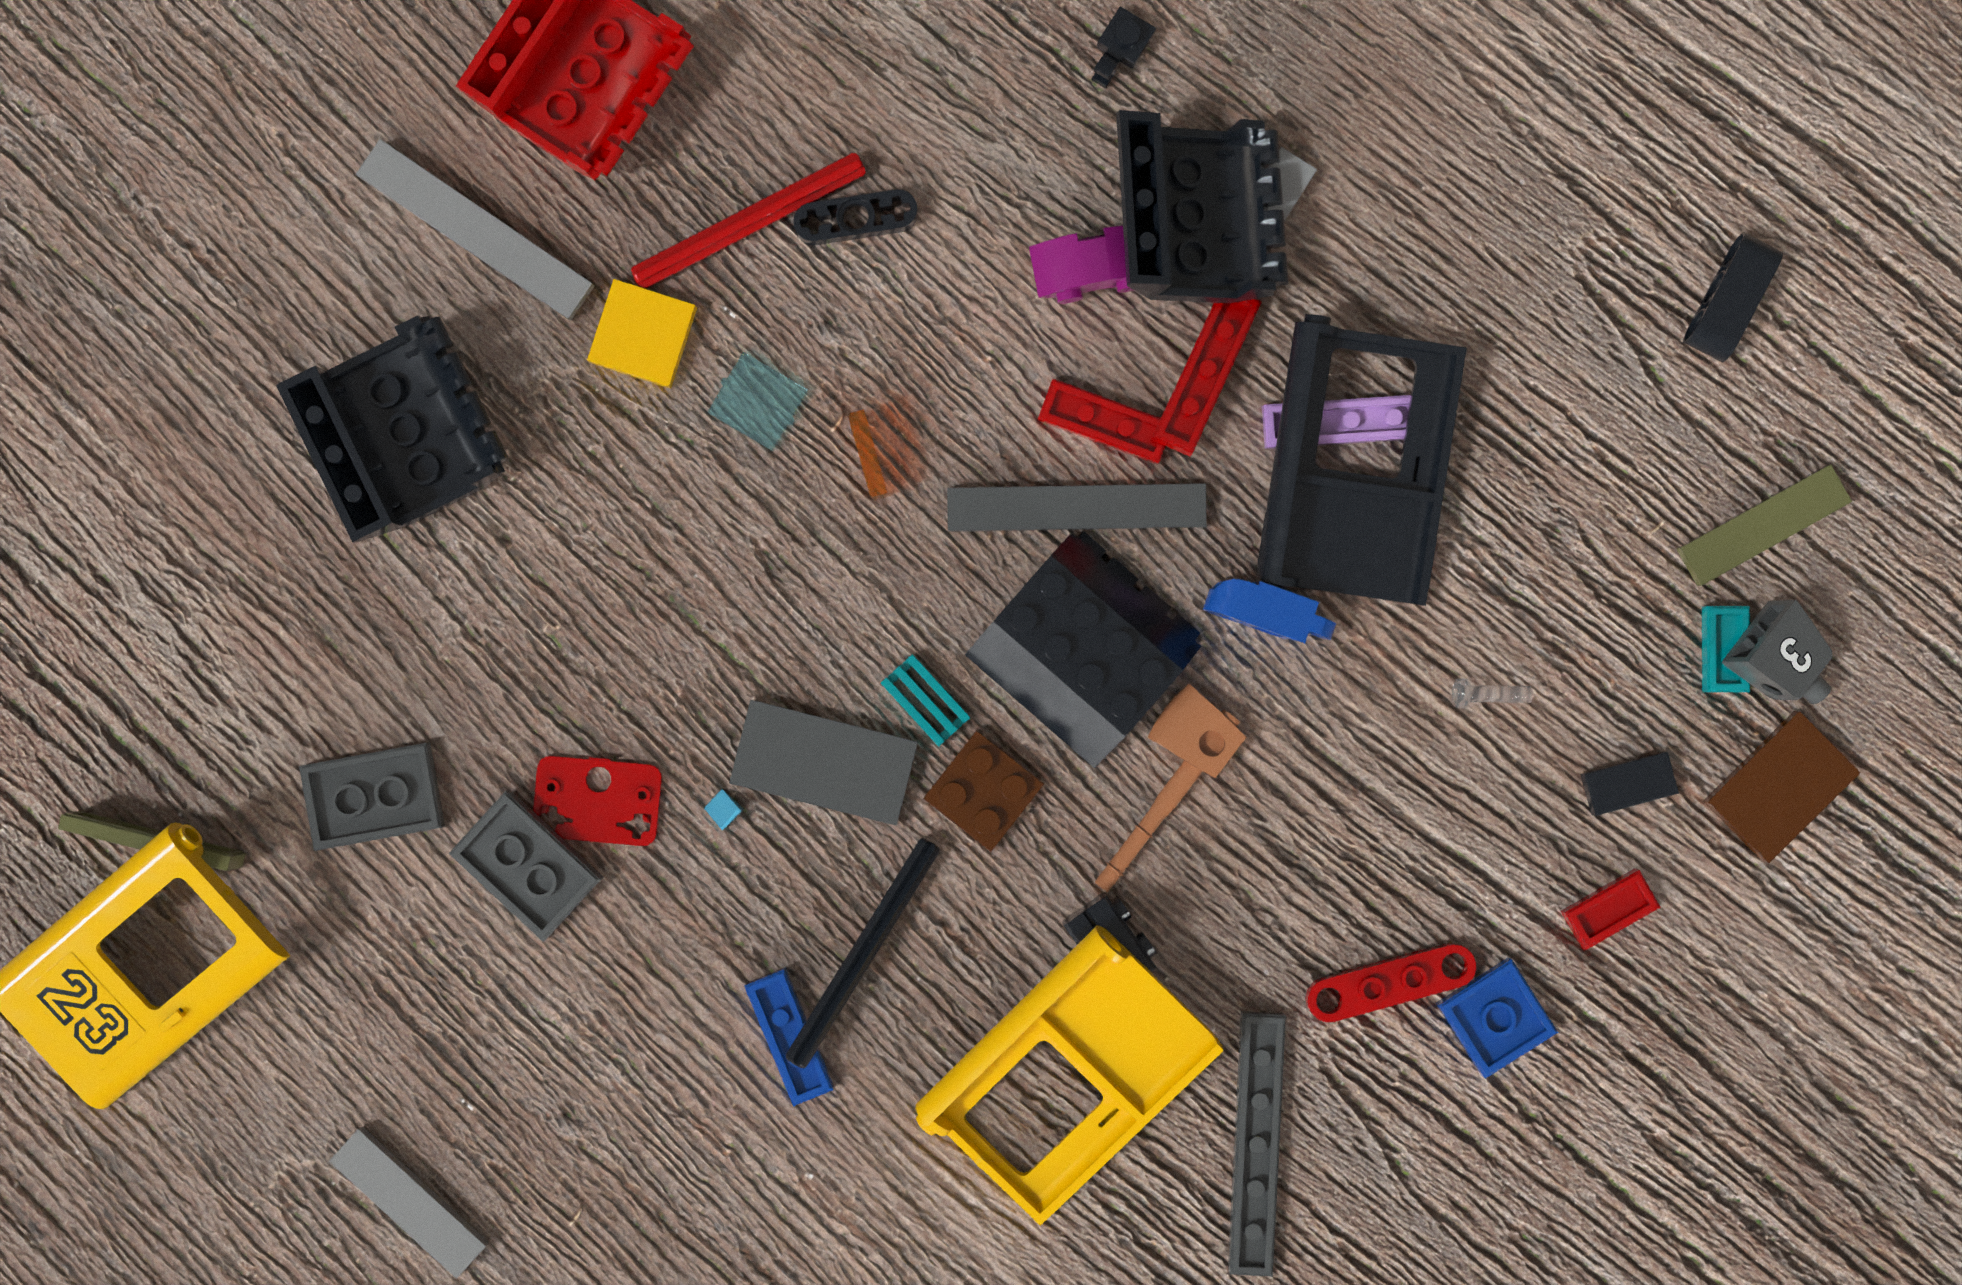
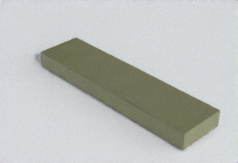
M1826 465L1678 547L1676 550L1696 585L1702 586L1846 506L1852 500L1832 465Z
M85 811L61 814L58 825L59 830L139 850L161 832V830ZM203 841V854L201 857L210 867L224 871L242 868L246 855L242 850Z

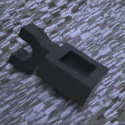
M1120 6L1097 42L1096 48L1105 53L1095 66V73L1091 80L1106 89L1121 63L1133 69L1155 35L1156 28Z

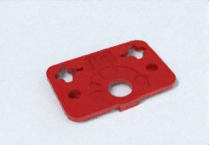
M546 756L539 761L537 766L533 811L540 817L541 814L549 812L550 806L557 807V814L564 815L565 818H572L573 822H564V824H557L555 827V832L566 840L647 846L653 843L657 836L662 773L659 768L651 764L618 762L608 758L597 757L583 759ZM595 767L605 768L611 775L610 786L603 792L593 791L587 784L588 773ZM550 783H553L555 785L554 791L548 790V785ZM644 791L646 798L640 799L639 792ZM639 813L643 814L644 822L650 823V830L642 832L641 838L637 839L633 838L632 830L618 826L617 823L632 821L635 818V814Z

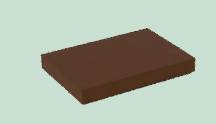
M1793 711L1703 802L1763 863L1769 864L1860 772L1800 711Z

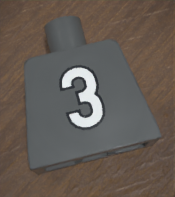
M1797 600L1768 601L1722 661L1727 668L1774 700H1799L1804 697L1810 704H1817L1823 701L1831 692V686L1820 676V673L1832 659V650Z

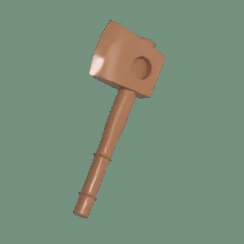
M1190 683L1178 692L1164 708L1147 737L1184 761L1158 794L1149 811L1140 823L1135 825L1134 831L1111 861L1106 863L1107 866L1095 880V883L1106 892L1110 891L1120 876H1124L1123 872L1148 839L1152 838V834L1161 822L1176 808L1201 773L1204 772L1216 778L1247 738L1237 728L1240 723L1238 719L1224 709L1220 712Z

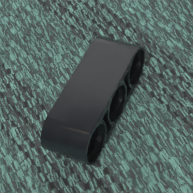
M1742 232L1730 247L1684 335L1683 343L1722 363L1731 356L1743 336L1781 263L1783 252Z

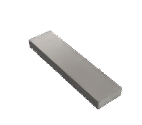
M363 1126L329 1160L335 1168L456 1279L488 1245L489 1242Z

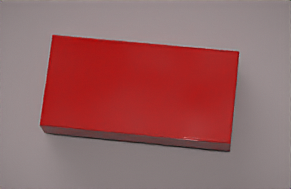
M1634 868L1561 910V913L1581 948L1587 950L1661 907L1640 870Z

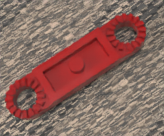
M1448 943L1319 978L1313 981L1307 989L1305 996L1306 1005L1312 1015L1320 1021L1329 1023L1463 987L1473 979L1476 972V961L1473 954L1467 948L1456 943ZM1457 953L1462 956L1465 967L1462 969L1463 972H1460L1459 976L1447 977L1442 971V962L1447 955ZM1325 988H1334L1340 995L1338 1007L1329 1012L1320 1010L1316 1002L1319 992Z

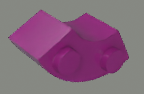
M1123 225L1103 228L1104 235L1078 239L1077 233L1030 246L1029 251L1038 298H1057L1058 304H1066L1083 299L1082 293L1117 287V292L1119 293L1135 291L1127 286Z

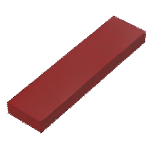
M1252 299L1235 303H1213L1151 438L1152 440L1191 457L1262 301Z

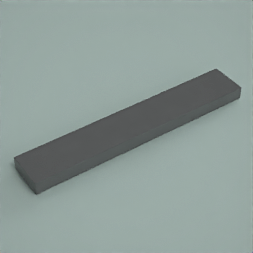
M1206 484L947 488L948 532L1207 527Z
M1241 1011L1228 1272L1233 1275L1273 1277L1286 1015L1284 1013Z

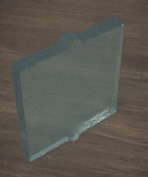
M743 352L728 378L721 380L723 387L707 413L773 451L787 426L795 423L793 416L806 396L808 389Z

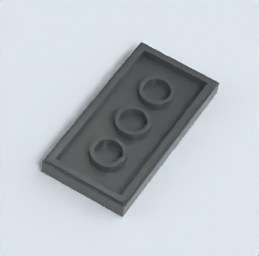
M751 699L729 784L897 826L918 741Z

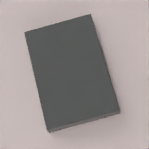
M430 742L299 766L314 851L445 827Z
M510 789L506 790L449 853L543 942L551 936L604 878Z

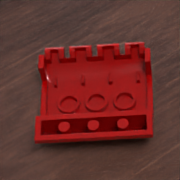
M512 0L455 86L504 125L571 169L593 180H597L600 174L608 177L624 153V150L619 147L620 143L624 141L630 144L648 116L643 110L646 105L650 107L655 106L673 79L667 74L670 69L678 71L694 45L689 41L692 36L685 31L682 25L662 12L659 17H656L632 0Z

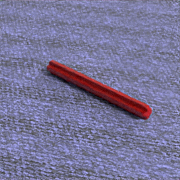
M850 153L632 266V275L639 287L647 289L796 212L802 205L815 202L863 177L866 174L865 167L856 153Z

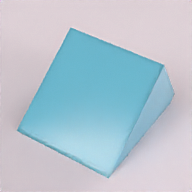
M723 789L704 807L722 830L726 829L744 809Z

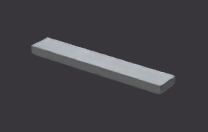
M379 139L356 173L365 182L570 321L595 287L590 281L381 139Z

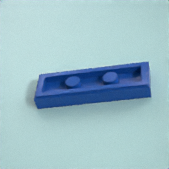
M786 967L746 983L744 987L792 1105L796 1106L834 1090L833 1082L819 1048L804 1069L795 1066L786 1058V1053L807 1021Z

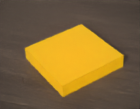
M613 279L587 361L671 389L697 311L696 305Z

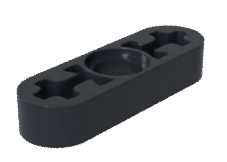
M895 189L806 203L796 211L793 224L798 237L808 245H822L905 232L916 223L918 209L914 197L909 192ZM901 201L904 208L910 207L911 210L904 213V220L895 221V217L892 214L881 215L883 225L875 226L876 217L871 204L879 203L880 212L892 210L893 202ZM854 206L862 207L868 213L867 223L859 229H852L844 223L845 212ZM837 209L836 220L841 231L833 232L832 223L820 225L818 228L819 233L811 234L809 228H802V224L809 221L808 215L816 214L820 221L831 220L829 211Z

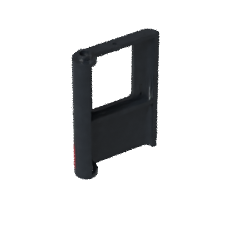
M1305 314L1304 322H1295L1255 581L1426 606L1467 347L1339 329L1330 325V317ZM1335 349L1407 358L1415 364L1398 475L1394 478L1323 469L1316 463L1330 363Z

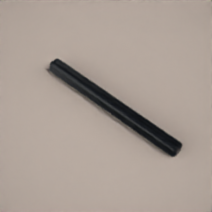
M921 838L914 847L786 1053L787 1060L795 1066L804 1069L809 1064L938 856L940 848L925 838Z

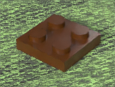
M976 730L923 799L991 852L1044 783Z

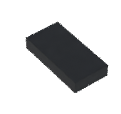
M1665 751L1580 774L1590 812L1593 816L1679 794L1668 752Z

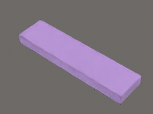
M1411 395L1326 400L1324 402L1318 446L1404 440ZM1283 403L1262 406L1265 449L1276 448Z

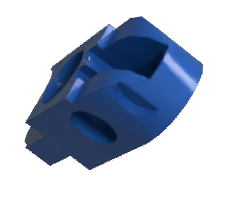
M1230 579L1217 582L1209 589L1203 607L1204 611L1282 639H1291L1302 643L1306 642L1308 634L1331 640L1336 626L1335 622L1315 615L1319 604L1318 601L1262 581L1249 582L1240 579Z

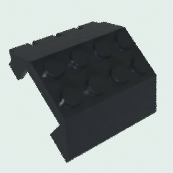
M1119 110L1116 113L1127 286L1150 300L1235 303L1274 296L1277 286L1288 285L1287 254L1285 252L1271 253V249L1286 246L1284 212L1278 209L1268 211V207L1283 204L1281 169L1277 167L1265 169V165L1280 162L1278 131L1265 130V121L1240 119L1227 131L1161 127L1160 113Z
M417 315L394 327L398 336L327 371L313 366L276 384L353 543L407 527L484 489L505 472L502 463L508 459L507 453L496 431L493 430L486 433L484 429L491 421L477 392L467 393L465 390L472 382L458 353L452 352L448 354L446 351L453 343L440 317L430 318V316L420 317Z
M1083 532L1079 538L1071 533L990 624L965 656L1095 768L1127 736L1175 681L1201 648V645L1195 641L1200 632L1179 613L1172 620L1166 616L1172 607L1146 585L1140 592L1133 586L1139 579L1114 557L1108 563L1104 562L1101 557L1105 554L1106 550L1086 532Z

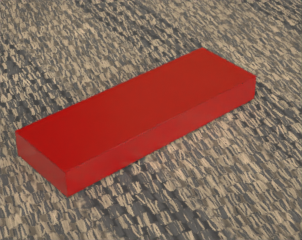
M1052 379L1038 416V421L1157 465L1165 448V445L1151 439L1161 418Z

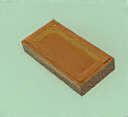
M865 410L849 413L850 416L848 418L870 497L875 501L887 498L889 494Z

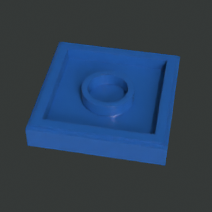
M1509 957L1436 1003L1479 1073L1485 1079L1558 1033L1515 963Z

